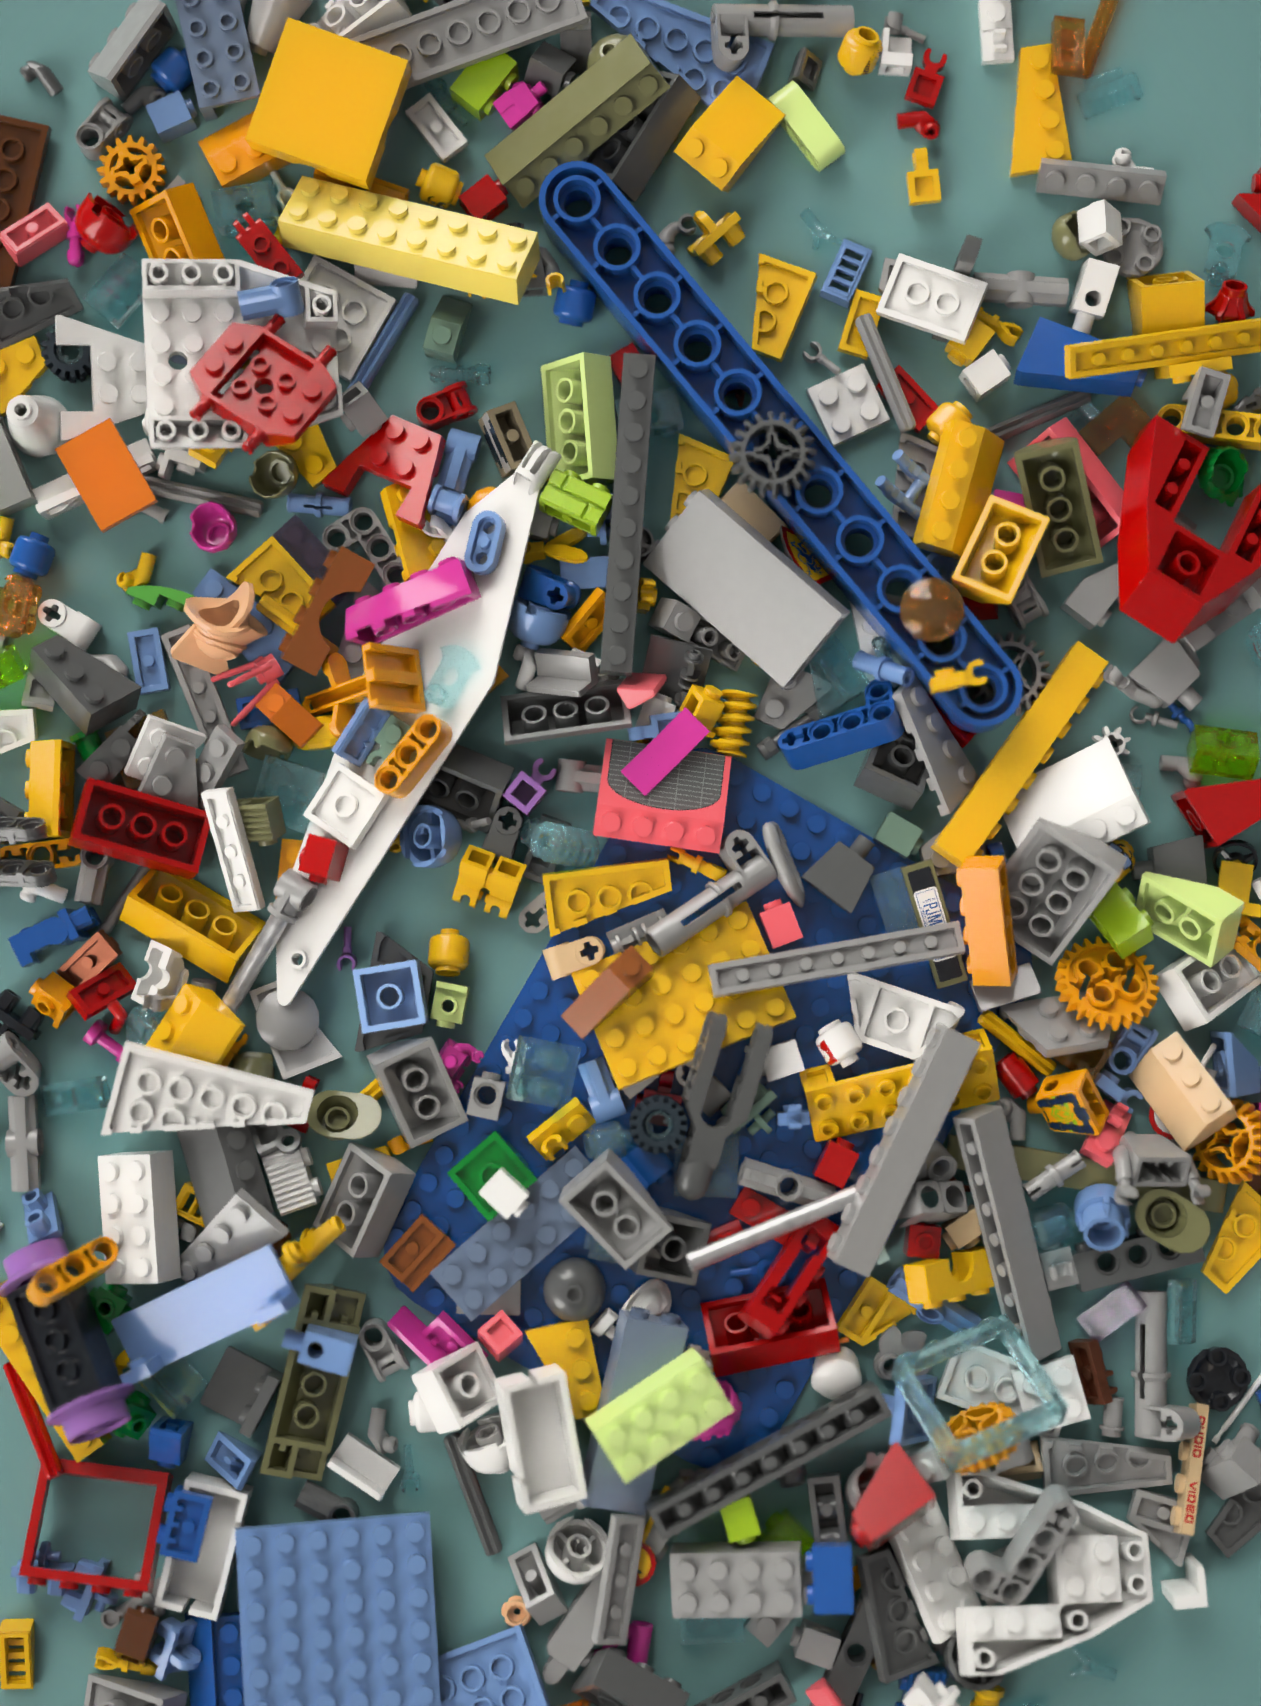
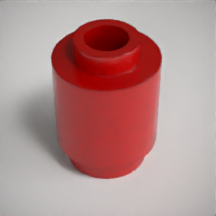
M1014 1051L995 1063L997 1077L1013 1099L1021 1097L1022 1100H1025L1038 1090L1035 1085L1039 1082V1079L1021 1056L1018 1057Z

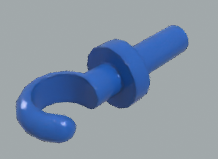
M1174 702L1168 706L1173 713L1171 715L1173 720L1178 719L1182 724L1184 723L1189 728V733L1194 734L1197 732L1193 721L1184 714L1186 712L1184 707L1179 708Z

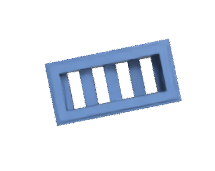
M844 238L819 297L848 309L873 250ZM848 249L862 255V261L845 255L846 250ZM841 261L858 267L857 272L840 265ZM839 271L852 277L853 281L850 282L836 276V272ZM832 281L849 288L848 292L831 286Z

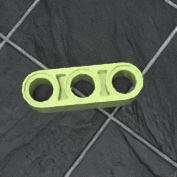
M789 82L767 99L786 115L780 123L818 172L846 153L839 137L796 82Z

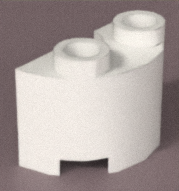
M151 939L144 959L149 964V970L145 976L137 978L130 999L143 1005L144 995H178L184 984L187 983L189 971L185 969L184 961L181 958L183 956Z

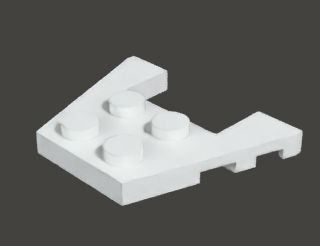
M56 315V345L90 346L93 411L59 412L61 441L73 439L109 418L112 419L114 424L144 415L147 408L145 344L62 315Z

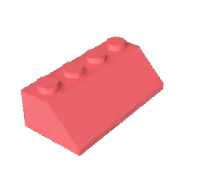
M1064 417L1048 427L1027 446L1056 438L1074 437L1078 439L1099 542L1102 548L1119 535L1123 490L1068 418ZM1013 457L1007 463L1018 476L1015 458Z

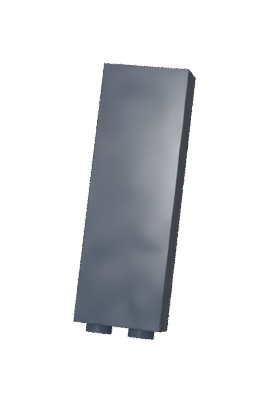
M631 1307L630 1311L620 1309L597 1411L683 1354L689 1328L680 1320V1316L669 1312H662L661 1316L651 1315L649 1310L640 1307ZM591 1433L583 1468L588 1498L580 1501L585 1507L646 1515L647 1507L645 1503L650 1498L657 1464L625 1484L597 1439Z

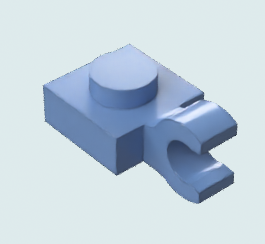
M681 711L650 715V725L628 728L629 741L649 738L653 740Z
M1092 1068L1089 1070L1097 1089L1115 1102H1121L1128 1106L1127 1099L1130 1096L1142 1100L1143 1095L1134 1088H1120L1118 1086L1120 1080L1107 1070H1104L1102 1074ZM1129 1107L1127 1112L1132 1113L1134 1110Z
M801 1104L783 1105V1111H776V1124L778 1126H788V1129H802V1125H810V1113L808 1110H802Z

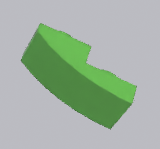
M152 585L128 587L126 591L128 595L134 598L132 604L147 611H150L151 606L161 610L165 599H168L165 605L183 612L186 599L195 597L173 588Z

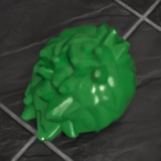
M1219 445L1215 448L1209 446L1210 449L1197 473L1199 486L1208 497L1216 498L1219 500V503L1223 504L1226 502L1227 506L1233 507L1236 499L1243 497L1244 475L1249 471L1248 462L1245 460L1241 450L1234 446Z

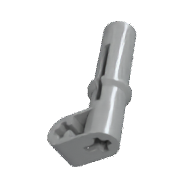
M771 0L768 4L714 3L711 8L710 17L713 62L722 71L731 72L738 69L749 51V37H767L770 41H775L777 37L844 38L846 33L854 28L855 15L853 6L778 4L776 0ZM730 37H736L730 49L726 48L730 42Z
M736 830L721 841L720 853L718 855L730 873L716 882L706 883L705 890L644 931L648 944L658 956L664 957L723 915L729 917L732 915L733 908L777 879V873L773 865L749 832ZM739 844L742 849L735 853L732 847ZM749 852L752 858L740 866L736 860ZM730 887H733L735 890L733 894L685 927L683 926L682 920Z
M6 1031L0 1036V1081L14 1095L24 1097L33 1094L40 1082L42 1065L38 1058L15 1034Z
M1135 1290V1370H1131V1376L1135 1379V1437L1173 1442L1196 1437L1201 1428L1200 1417L1190 1407L1167 1404V1380L1171 1378V1372L1167 1371V1291ZM1172 1420L1177 1425L1167 1427V1421Z

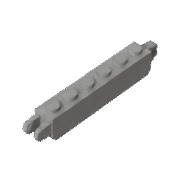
M678 1476L669 1487L671 1489L686 1480ZM651 1490L649 1500L659 1496L662 1490ZM648 1509L646 1511V1515H642L644 1518H646L645 1526L651 1516ZM654 1523L645 1543L651 1547L656 1561L659 1562L669 1548L666 1543L670 1537L663 1540ZM602 1571L595 1579L584 1584L568 1607V1612L562 1615L548 1635L547 1651L550 1656L547 1662H545V1666H543L542 1678H544L546 1684L554 1686V1684L560 1682V1679L563 1678L568 1669L575 1673L579 1665L585 1667L595 1652L592 1649L595 1644L592 1641Z

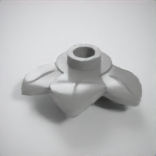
M895 1325L886 1329L879 1339V1352L873 1360V1368L876 1374L885 1380L927 1374L932 1367L925 1359L919 1356L925 1344L927 1334L920 1330H909L901 1334ZM893 1359V1362L890 1366H883L885 1361Z

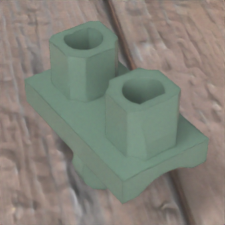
M759 1083L749 1118L732 1132L734 1135L753 1118L756 1121L747 1128L752 1136L761 1128L767 1134L773 1131L767 1124L776 1116L771 1108L762 1116L758 1114L777 1098L770 1088L767 1090ZM728 1102L720 1108L723 1115L726 1112Z

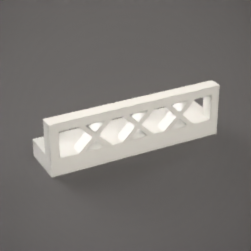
M147 438L127 446L144 476L156 471L157 458L153 450L150 449V443ZM65 474L32 490L38 502L35 507L38 513L47 520L85 503L69 474Z

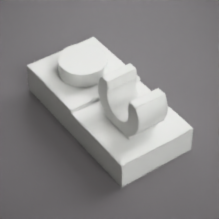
M979 0L978 16L982 65L1013 63L1014 46L1011 0Z

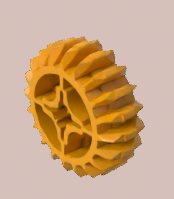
M1228 1098L1234 1106L1238 1115L1237 1118L1244 1123L1246 1128L1239 1129L1235 1123H1228L1216 1131L1215 1135L1212 1134L1194 1146L1192 1149H1196V1153L1192 1157L1194 1161H1201L1198 1169L1201 1172H1207L1209 1179L1216 1180L1218 1178V1182L1221 1184H1228L1230 1182L1233 1185H1239L1242 1183V1180L1245 1182L1253 1180V1174H1261V1111H1255L1254 1104L1248 1102L1244 1104L1242 1099L1234 1098V1100ZM1229 1140H1233V1143H1230L1231 1147L1227 1146L1229 1145ZM1216 1154H1225L1227 1160H1231L1233 1167L1223 1164Z
M991 1401L987 1405L981 1402L978 1406L972 1407L970 1405L969 1409L960 1410V1413L956 1416H950L949 1422L943 1423L941 1425L942 1429L936 1433L937 1439L935 1443L942 1463H945L946 1467L951 1469L953 1473L961 1472L963 1475L972 1471L973 1474H976L981 1469L987 1471L990 1466H998V1462L1008 1459L1009 1453L1015 1452L1017 1445L1022 1442L1021 1436L1023 1433L1020 1422L1011 1407H1007L1004 1403L996 1404L995 1401Z

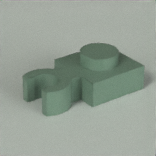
M391 714L374 740L381 745L380 748L369 754L366 763L375 766L381 758L384 763L411 726Z

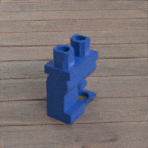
M84 906L78 910L64 908L56 912L58 917H51L32 927L23 928L18 934L8 938L21 967H30L40 963L36 954L53 945L69 946L76 941L83 942L89 939L88 931L102 924L94 907L88 908Z

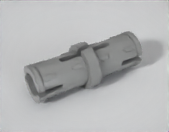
M1074 1149L1069 1155L1054 1165L1050 1163L1044 1167L1045 1171L1024 1183L1022 1187L1028 1192L1027 1195L1035 1202L1036 1199L1054 1187H1062L1064 1185L1063 1181L1087 1167V1165L1081 1160L1082 1157Z

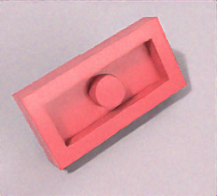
M1104 1099L1103 1101L1109 1111V1115L1100 1135H1086L1079 1153L1108 1168L1113 1164L1112 1152L1119 1145L1120 1138L1124 1135L1132 1114L1127 1112L1129 1107L1123 1103L1116 1102L1113 1104Z

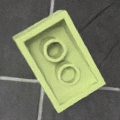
M1147 871L1142 874L1136 907L1139 911L1144 909L1153 920L1152 933L1211 968L1234 949L1244 906L1243 901L1216 886Z

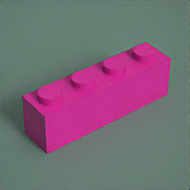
M449 557L438 563L439 567L430 571L425 569L410 575L411 579L402 584L395 582L382 588L383 592L373 597L372 595H366L354 601L355 605L346 608V639L361 645L370 642L379 644L481 598L472 571L468 569L464 560Z

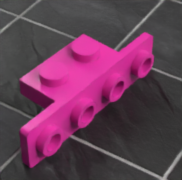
M402 1306L387 1322V1326L427 1365L475 1342L444 1310L426 1326L406 1306ZM483 1350V1353L487 1358L489 1354Z

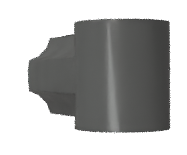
M310 1480L306 1481L294 1504L296 1508L320 1520L338 1519L335 1514V1510L338 1508L347 1509L351 1514V1518L358 1517L359 1506L352 1498L341 1497Z

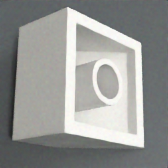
M478 1341L434 1361L411 1376L439 1434L463 1428L498 1404L494 1384L496 1377Z

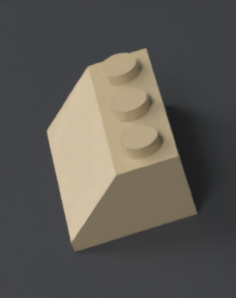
M1177 1031L1151 1048L1129 1075L1132 1082L1185 1152L1238 1117L1234 1106Z

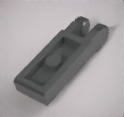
M139 709L123 726L120 725L76 771L86 780L91 777L109 783L126 766L137 741L129 730L143 719L145 712Z

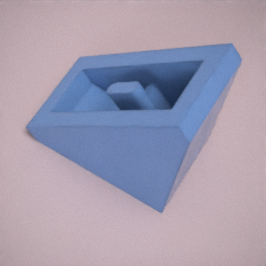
M218 1431L204 1460L236 1490L242 1491L263 1452L224 1432Z

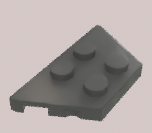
M376 931L370 967L418 959L386 934ZM420 961L428 1009L434 970ZM360 1021L355 1051L361 1052L422 1034L425 1023L362 1034Z

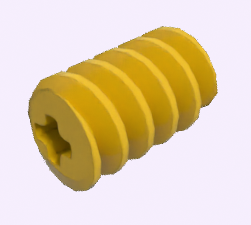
M734 689L721 690L723 693L721 697L727 700L723 702L725 705L723 712L725 714H722L720 719L716 721L722 726L713 727V730L716 732L715 735L720 738L710 740L709 745L717 749L715 751L717 753L747 758V754L739 749L750 744V742L742 738V735L752 733V730L745 726V722L755 720L753 716L747 713V710L757 709V705L751 702L750 698L758 697V695Z

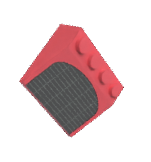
M606 738L593 835L719 854L732 756L691 750L644 796L620 771L648 744Z

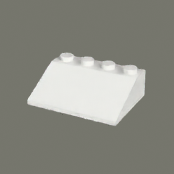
M1109 737L1037 772V776L1027 790L1021 788L1016 795L1019 802L1009 815L1003 814L1016 848L1021 844L1039 817L1099 839L1106 844L1151 823Z

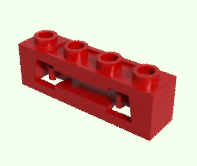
M825 1217L794 1230L737 1317L768 1340L777 1334L782 1336L792 1322L788 1316L794 1307L798 1310L807 1299L809 1294L805 1290L810 1282L815 1284L824 1273L826 1268L822 1264L827 1258L828 1241L833 1233L838 1232L840 1227ZM805 1234H806V1235H807V1238H806L805 1241L801 1244L800 1242L802 1241L803 1237H804ZM818 1246L819 1248L815 1254L804 1262L782 1298L772 1293L766 1297L764 1304H761L766 1294L777 1287L800 1250L809 1254ZM781 1303L782 1305L780 1306L778 1311H774L775 1308Z

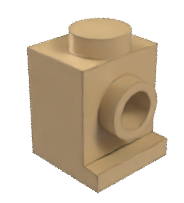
M973 1204L968 1206L967 1214L941 1224L945 1231L941 1237L951 1251L956 1248L960 1249L963 1246L967 1250L981 1241L980 1235L982 1233L975 1205Z

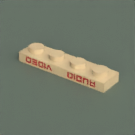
M1189 1403V1407L1194 1409L1200 1417L1201 1428L1196 1437L1181 1441L1179 1445L1178 1459L1182 1460L1181 1472L1177 1473L1174 1482V1491L1178 1493L1177 1505L1172 1507L1170 1514V1524L1174 1526L1173 1533L1194 1536L1210 1405Z

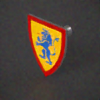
M781 525L780 534L785 549L783 554L819 585L831 581V577L791 529Z

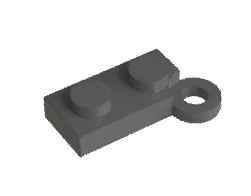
M248 1125L261 1158L278 1150L284 1154H293L301 1147V1136L294 1129H284L283 1125ZM289 1136L294 1138L292 1145H283L285 1138Z

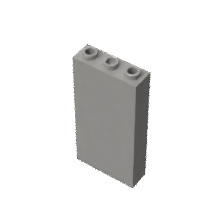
M703 489L698 492L695 490L684 501L683 505L686 508L680 516L675 515L664 528L667 532L663 538L654 541V546L643 562V565L783 688L791 685L849 615L850 611L710 489Z

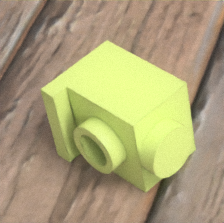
M444 981L436 982L430 1015L431 1019L437 1020L436 1026L454 1029L455 1023L463 1024L470 986ZM447 999L452 1000L454 1003V1009L451 1012L443 1009V1002Z

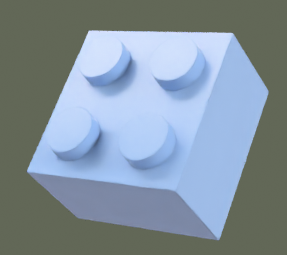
M419 959L352 970L362 1034L429 1022Z

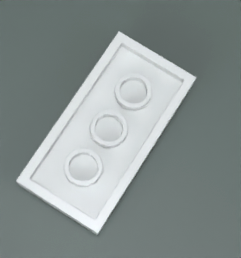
M956 1336L935 1396L938 1399L965 1409H969L970 1405L972 1407L978 1406L981 1402H984L985 1405L991 1401H995L996 1404L1004 1403L1007 1407H1011L1020 1424L1025 1426L1010 1371L1034 1364L1013 1359L1010 1355ZM1062 1427L1034 1435L1059 1437Z
M935 1499L932 1510L889 1539V1542L932 1643L941 1644L953 1636L956 1631L955 1607H981L982 1605L971 1585L954 1540L950 1541V1530Z

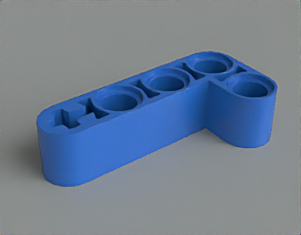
M875 679L867 684L864 692L866 701L864 706L783 732L778 739V746L789 766L795 770L809 768L895 741L901 737L905 727L892 698L895 690L891 682L888 680L881 682Z

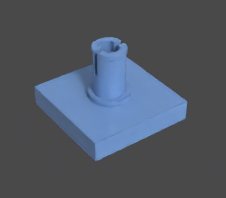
M925 1374L896 1379L895 1395L882 1393L892 1413L889 1444L893 1445L898 1442L900 1446L930 1440L937 1384L936 1376Z

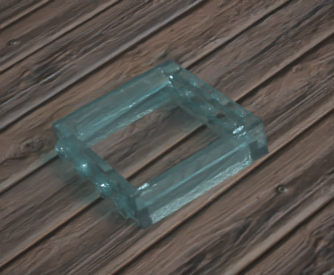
M1006 1313L998 1317H987L979 1325L970 1329H959L951 1337L944 1340H933L923 1349L916 1352H905L894 1362L891 1378L951 1473L1062 1424L1069 1407ZM996 1338H1000L1043 1404L957 1442L915 1376V1373Z

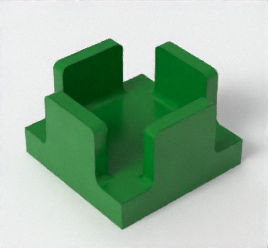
M494 1131L447 1172L488 1222L499 1212L478 1192L501 1167H504L526 1189L538 1179L528 1168V1163L497 1131Z

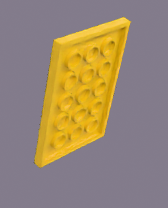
M745 901L733 908L732 915L729 917L723 915L664 957L658 956L647 941L643 942L640 946L639 944L633 946L653 967L654 976L596 1027L594 1032L618 1091L693 1061L701 1030L709 1011L727 1015V1028L721 1049L750 1038L757 1023L774 1028L796 1019V1014L784 986L713 998L708 965L769 954L749 905ZM621 952L603 958L595 965L571 973L579 996L622 954Z

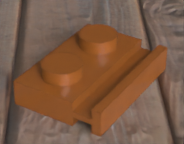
M422 1213L379 1262L399 1281L404 1283L411 1292H414L457 1243L452 1241L445 1232Z

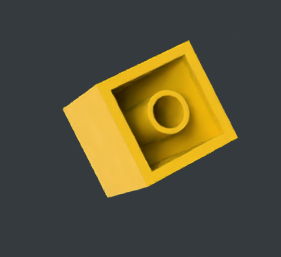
M1190 271L1143 275L1138 278L1127 277L1133 336L1205 326V280Z

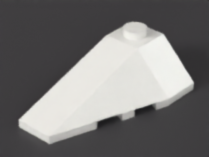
M329 0L324 6L327 12L317 23L314 22L309 25L350 39L412 15L405 0Z

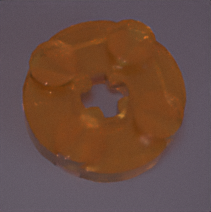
M17 574L8 575L4 579L8 580L4 588L0 587V635L19 638L23 634L33 633L36 628L35 616L38 602L42 597V588L34 584L32 579Z

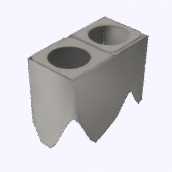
M915 1181L897 1218L909 1219L902 1223L899 1228L925 1221L927 1225L942 1221L946 1222L967 1214L968 1205L963 1181ZM935 1190L939 1199L938 1205L935 1208H929L923 1203L921 1194Z

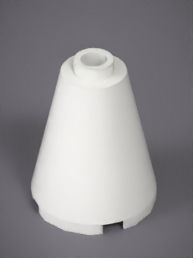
M19 395L14 397L8 403L6 410L9 434L14 445L23 453L35 458L57 454L55 448L69 441H61L59 412L67 411L66 408L59 401L49 396Z

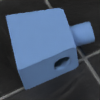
M308 1324L305 1333L286 1328L281 1347L300 1352L297 1362L347 1377L358 1335L315 1324ZM311 1343H320L323 1348L315 1350L311 1347Z

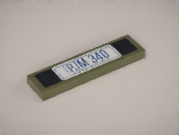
M932 859L901 867L900 870L918 928L951 922ZM961 955L928 960L937 989L968 980Z

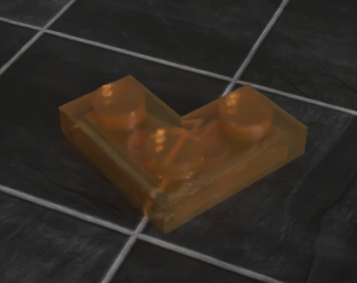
M1119 396L1078 433L1098 457L1120 437L1131 448L1139 431L1151 418L1132 397Z

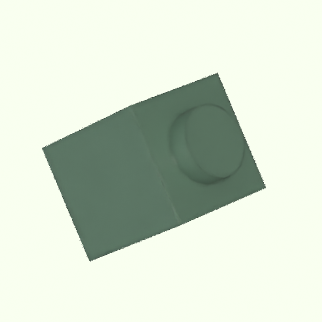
M890 811L885 816L872 840L905 859L908 858L909 854L915 856L924 842L920 838L924 830Z

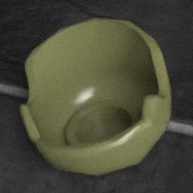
M1074 210L1060 216L1053 224L1051 231L1054 249L1062 258L1070 261H1077L1086 257L1091 252L1079 244L1077 211Z
M282 450L266 451L259 459L253 462L255 467L253 474L249 476V483L256 494L263 498H282L294 490L298 481L299 469L291 455Z
M257 725L248 732L244 741L246 744L242 752L250 757L275 763L281 755H284V761H287L292 754L294 746L292 740L277 726Z

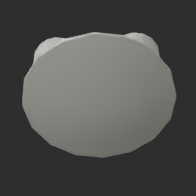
M1121 217L1123 245L1103 253L1104 261L1120 266L1118 274L1124 277L1138 278L1149 274L1158 266L1163 255L1162 231L1157 225L1140 218Z
M277 990L269 993L261 1001L256 1013V1027L261 1038L271 1047L282 1051L297 1050L307 1045L315 1036L319 1026V1011L314 1000L300 990L288 1006L278 1003Z

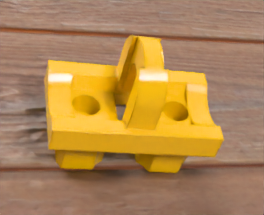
M698 210L693 214V220L703 234L686 249L691 256H698L708 266L716 264L724 256L715 245V242L721 236L730 247H734L745 238L742 228L737 223L741 219L736 211L732 214L727 212L714 223L707 213Z

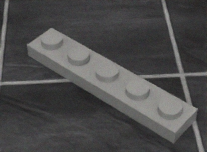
M187 624L160 636L199 732L204 733L207 737L204 745H206L216 725L225 724L234 733L235 731L231 726V721L216 684L211 681L212 674L178 661L171 655V648L192 626ZM242 751L226 779L250 770Z

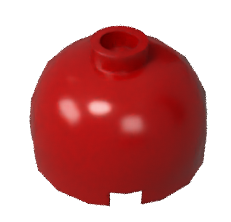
M88 193L76 212V230L83 238L80 243L93 254H96L97 251L106 255H117L124 252L139 236V233L134 223L130 227L124 223L122 217L126 215L101 196L97 195L93 199L92 193Z

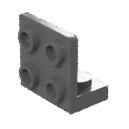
M229 1346L205 1389L200 1403L242 1425L239 1433L250 1438L257 1430L282 1381L283 1373Z

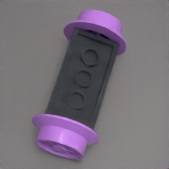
M50 1238L21 1248L4 1259L3 1266L8 1280L0 1287V1296L7 1297L46 1402L50 1413L46 1419L47 1425L62 1426L68 1443L78 1444L105 1435L130 1421L131 1415L125 1400L135 1388L131 1383L123 1384L119 1377V1372L85 1284L44 1307L36 1306L28 1299L27 1288L34 1276L41 1269L70 1254L63 1238ZM70 1266L66 1267L67 1272L70 1275L75 1277L79 1276V1272L76 1268ZM38 1283L42 1291L52 1292L51 1287L47 1283Z

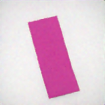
M685 707L620 772L646 796L710 731Z

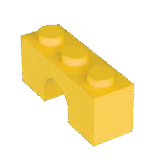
M973 1246L967 1250L961 1249L951 1252L952 1272L950 1271L949 1259H924L903 1265L909 1304H923L924 1309L942 1307V1301L947 1300V1302H959L966 1300V1294L969 1293L971 1295L990 1293V1287L995 1285L985 1246Z

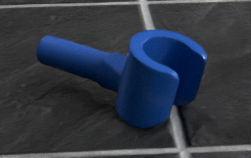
M763 1259L756 1266L730 1269L731 1277L758 1275L762 1278L764 1276L762 1272L763 1267L768 1264L771 1265L772 1262Z

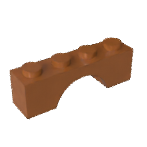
M338 546L336 551L331 549L323 562V566L327 567L321 579L316 577L310 586L308 594L312 595L308 605L306 607L301 605L293 619V622L297 623L292 635L286 633L278 647V650L282 651L279 658L316 677L331 649L324 641L319 625L320 615L324 606L331 598L340 593L361 592L376 564L343 546Z

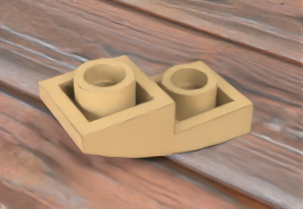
M737 482L720 499L772 543L780 535L781 525L783 527H787V525L755 492L751 494L747 492L748 486L746 484L739 485Z

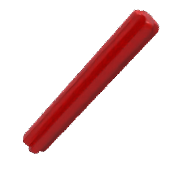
M9 1361L3 1365V1369L44 1474L49 1480L55 1479L64 1473L59 1457L35 1398Z

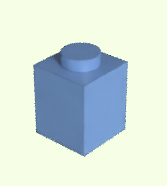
M180 91L145 105L155 129L164 144L198 129L193 119L198 116L191 99L184 100Z

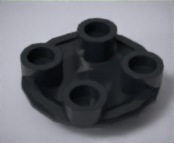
M1214 1346L1202 1350L1192 1359L1187 1370L1186 1382L1190 1394L1197 1403L1210 1405L1209 1409L1224 1412L1242 1399L1251 1382V1374L1247 1370L1245 1362L1237 1353L1226 1347Z

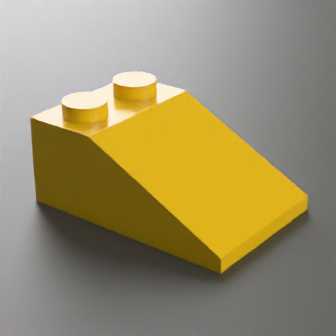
M737 75L692 125L674 152L721 191L729 192L786 115Z

